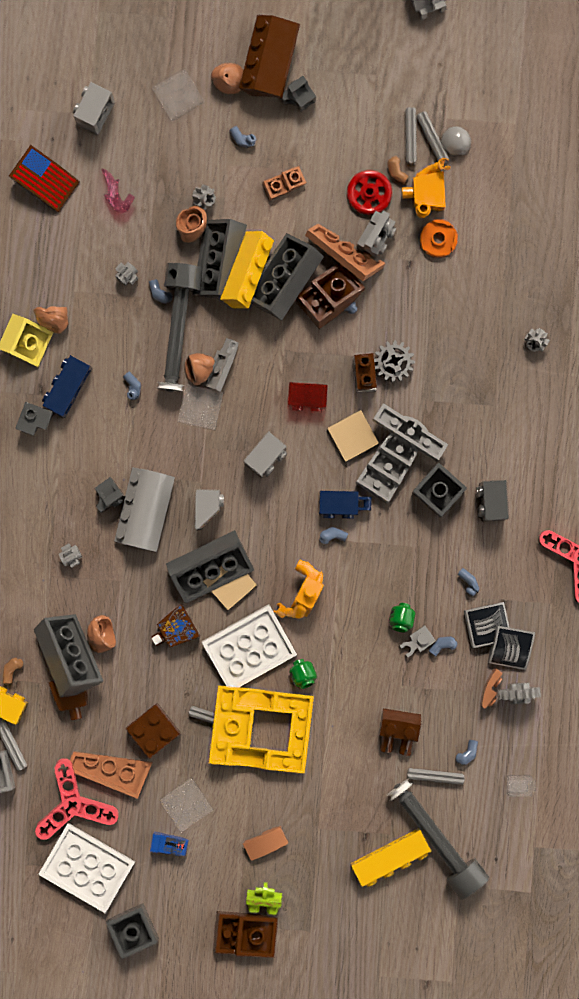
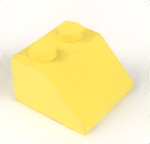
M12 314L1 338L0 350L38 367L53 332L27 318Z

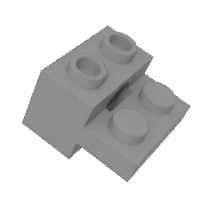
M375 211L356 247L366 251L375 258H377L378 254L382 255L387 247L384 243L388 237L392 238L396 231L394 227L395 221L389 218L390 214L385 211L382 214Z

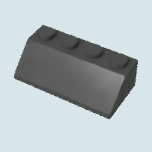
M232 219L207 220L206 228L202 234L197 265L203 268L201 288L199 292H193V295L215 299L221 298L246 233V224Z
M235 530L166 563L170 577L185 604L254 571L252 563ZM222 565L223 569L228 572L211 586L207 587L203 581L206 578L210 580L218 578L220 575L219 567Z
M76 614L43 618L34 628V632L60 697L77 695L103 682L102 676Z

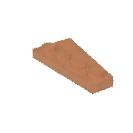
M319 224L308 229L305 234L312 243L318 245L326 254L333 257L341 266L347 268L356 278L362 281L382 270L386 264L381 260L376 262L371 259V254L366 251L364 253L354 249V244L349 241L339 240L337 234Z
M77 751L73 752L70 759L75 774L137 799L152 765V762Z

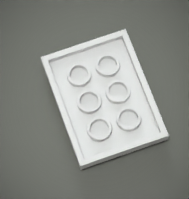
M269 604L202 641L225 685L230 687H240L297 655Z
M68 823L38 875L106 913L135 861Z

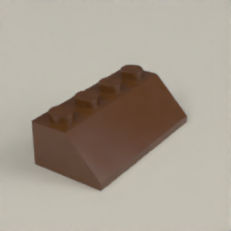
M257 15L239 86L241 90L251 96L282 98L300 28L299 23L273 15Z

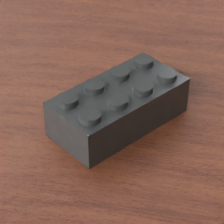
M286 233L264 266L251 303L282 321L324 256L312 245Z

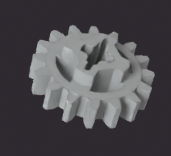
M394 340L393 345H390L387 341L385 348L382 345L379 346L381 352H375V355L378 356V358L374 359V363H378L375 366V370H380L378 376L385 375V381L388 378H391L392 383H394L395 378L402 381L403 375L406 378L409 376L407 371H413L410 365L415 364V361L410 358L414 356V353H408L410 347L403 348V342L397 345L396 340ZM394 349L400 350L403 354L396 353ZM387 352V359L381 362L383 354ZM391 357H394L395 360L400 359L396 364L397 366H394L393 363L388 364L391 361ZM407 361L406 368L401 371V364ZM388 368L392 370L394 374L388 373L384 369Z
M512 683L508 685L507 689L498 690L500 700H509L510 704H526L531 702V698L541 697V690L539 687H530L529 683Z

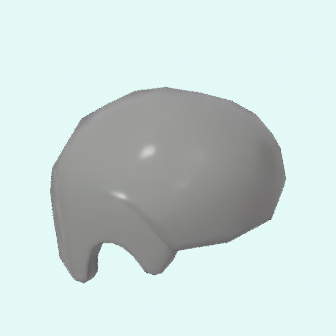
M462 127L448 128L443 133L441 139L444 150L452 156L466 154L472 142L469 133Z

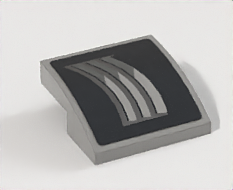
M504 602L464 610L472 648L493 644L496 625L510 628Z
M496 625L494 642L491 644L488 663L526 670L535 632Z

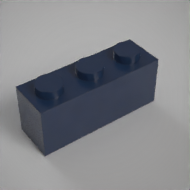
M71 355L62 362L60 375L54 377L51 383L53 385L51 391H47L42 400L45 408L64 418L67 416L92 370L90 365Z

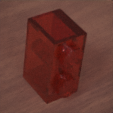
M289 382L288 407H292L291 410L303 411V408H311V412H322V409H326L328 385Z

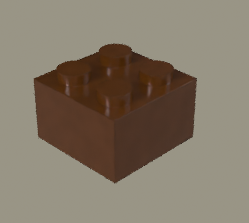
M158 702L126 727V730L149 759L181 734V731Z

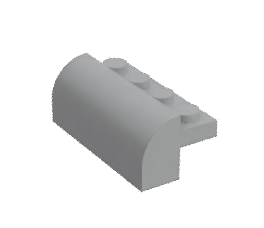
M132 467L114 542L157 552L175 477Z

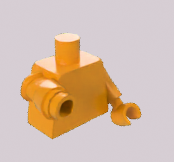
M441 158L437 163L431 164L418 172L412 180V187H402V199L413 198V207L419 218H425L430 214L431 210H445L444 171L441 170H449L451 166L444 167V162L449 160L447 158Z
M299 560L295 568L296 571L305 575L306 578L291 607L287 608L283 604L278 603L279 609L273 611L281 618L285 616L298 619L304 616L307 617L324 586L322 584V571L319 572L314 569L308 561Z

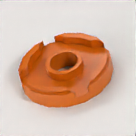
M435 219L423 227L420 234L422 249L427 255L434 258L448 256L454 251L458 242V234L450 222ZM435 234H441L444 237V241L436 243L433 237Z

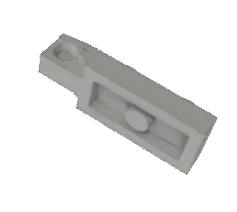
M226 338L221 350L216 352L212 373L203 386L221 392L237 352L238 342Z

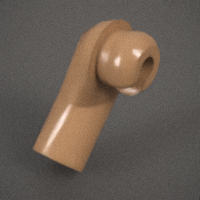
M393 156L387 163L389 175L405 184L409 176L400 171V159Z
M12 658L4 665L3 683H13V672L23 667L22 659Z

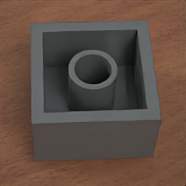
M438 462L412 493L436 515L442 517L467 487Z
M506 480L483 481L479 483V486L476 487L477 499L480 498V506L477 507L478 518H481V521L509 519Z
M144 903L113 916L106 922L121 959L158 943L159 937Z

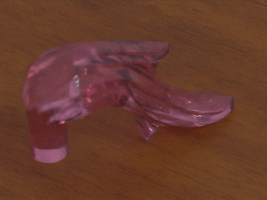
M101 169L108 184V194H104V197L117 212H127L135 196L129 193L125 201H123L118 192L119 179L115 180L110 172Z

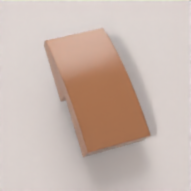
M299 166L262 182L269 200L280 197L306 184Z
M496 668L488 677L482 692L480 705L485 709L487 706L491 707L497 699L495 697L497 693L491 688L493 686L496 688L503 679L501 678L503 673Z
M278 826L264 831L260 836L244 841L243 846L252 861L287 845L288 841L281 827Z

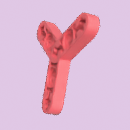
M553 531L541 532L538 538L541 546L572 562L574 598L579 603V588L577 585L579 584L577 578L579 572V561L577 560L579 557V545ZM550 534V539L557 541V538L560 539L555 549L552 548L555 544L551 542L544 543L545 539H543V536ZM563 542L570 546V550L566 554L559 550L560 544Z
M66 758L58 760L55 765V774L62 802L39 821L35 830L37 837L43 840L50 838L74 815L106 825L116 823L119 814L117 808L81 797L72 762ZM61 764H64L65 767H69L66 770L67 777H64V772L62 769L59 770ZM71 782L74 788L66 791L63 788V784ZM69 801H71L72 803L76 801V808L72 806L70 809H68V815L65 809L68 808ZM93 805L97 811L95 814H88L86 807ZM100 808L103 809V810H102V813H101V817L98 816L99 813H100ZM109 811L113 812V816L115 817L107 819L106 814H108ZM55 813L63 814L64 819L60 822L55 821L53 818ZM49 819L52 825L49 826L47 831L48 833H41V826L43 828L47 827L49 825Z

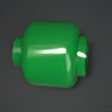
M399 603L398 606L392 607L389 624L394 631L406 633L407 630L413 628L416 613L410 608L411 605Z
M304 659L293 662L294 666L289 670L293 684L301 689L314 685L317 674L312 662L304 661Z

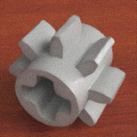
M202 184L201 188L196 187L192 194L193 204L204 210L206 206L212 207L216 199L213 193L215 190Z
M129 262L125 265L120 263L115 268L118 272L115 277L125 286L128 282L133 285L138 279L136 276L138 270Z
M540 328L536 330L530 329L524 338L525 341H528L526 347L533 352L543 351L550 341L546 339L548 333Z
M70 544L61 547L63 552L59 553V557L64 566L70 565L73 568L80 564L78 559L82 558V555L76 545L71 547Z

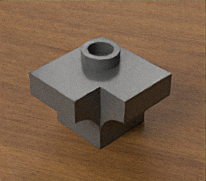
M302 76L289 84L288 89L283 92L280 100L284 105H295L302 112L316 102V95L311 90L308 81Z
M25 402L15 429L34 436L38 428L47 430L53 412Z
M111 477L95 487L100 496L99 503L96 506L100 513L105 512L111 506L116 508L124 502L122 498L125 495Z

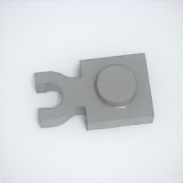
M424 625L409 635L411 638L410 642H404L399 646L401 649L409 646L410 652L405 655L410 657L416 648L421 652L436 642V640Z

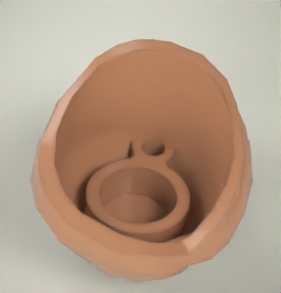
M234 63L220 64L212 71L211 80L215 87L223 93H238L241 91L239 86L243 69Z
M192 206L189 209L182 210L176 219V228L181 234V239L188 243L196 241L202 235L207 225L206 212L199 206Z
M51 306L47 309L42 307L34 309L35 318L42 327L58 334L67 328V307Z
M200 353L189 355L184 369L187 379L196 386L204 383L212 373L215 362L214 358Z
M104 615L95 617L87 628V641L90 648L97 653L109 651L116 645L112 622L109 617Z

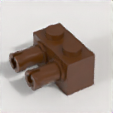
M383 708L380 722V736L383 737L380 750L385 752L387 747V753H391L394 738L402 739L399 753L404 755L406 750V756H410L413 741L418 742L421 714Z

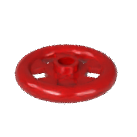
M365 170L357 173L350 180L347 187V198L350 205L357 212L364 215H373L375 211L380 213L387 208L392 199V187L389 180L382 173L374 170ZM368 178H375L376 184L367 183ZM358 182L363 184L360 191L355 189ZM378 187H384V195H379ZM368 189L373 190V194L368 195L366 191ZM359 196L366 201L363 205H360L356 200ZM378 199L379 205L372 207L370 202Z

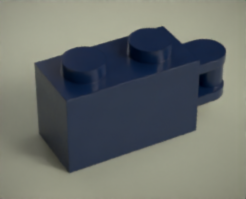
M320 491L319 514L323 515V518H335V515H342V519H354V515H358V511H371L372 497H358L359 492ZM358 500H364V507H358Z

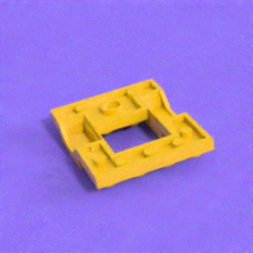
M218 685L208 763L305 773L314 696ZM254 709L291 713L287 751L250 747Z

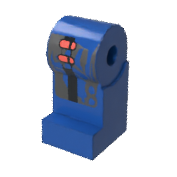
M154 832L150 851L186 856L189 840L183 837Z

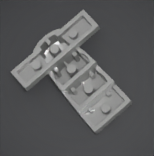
M383 403L372 421L391 433L372 457L356 481V484L388 504L410 468L418 450L438 462L448 444L429 433L420 421L412 417L403 416Z

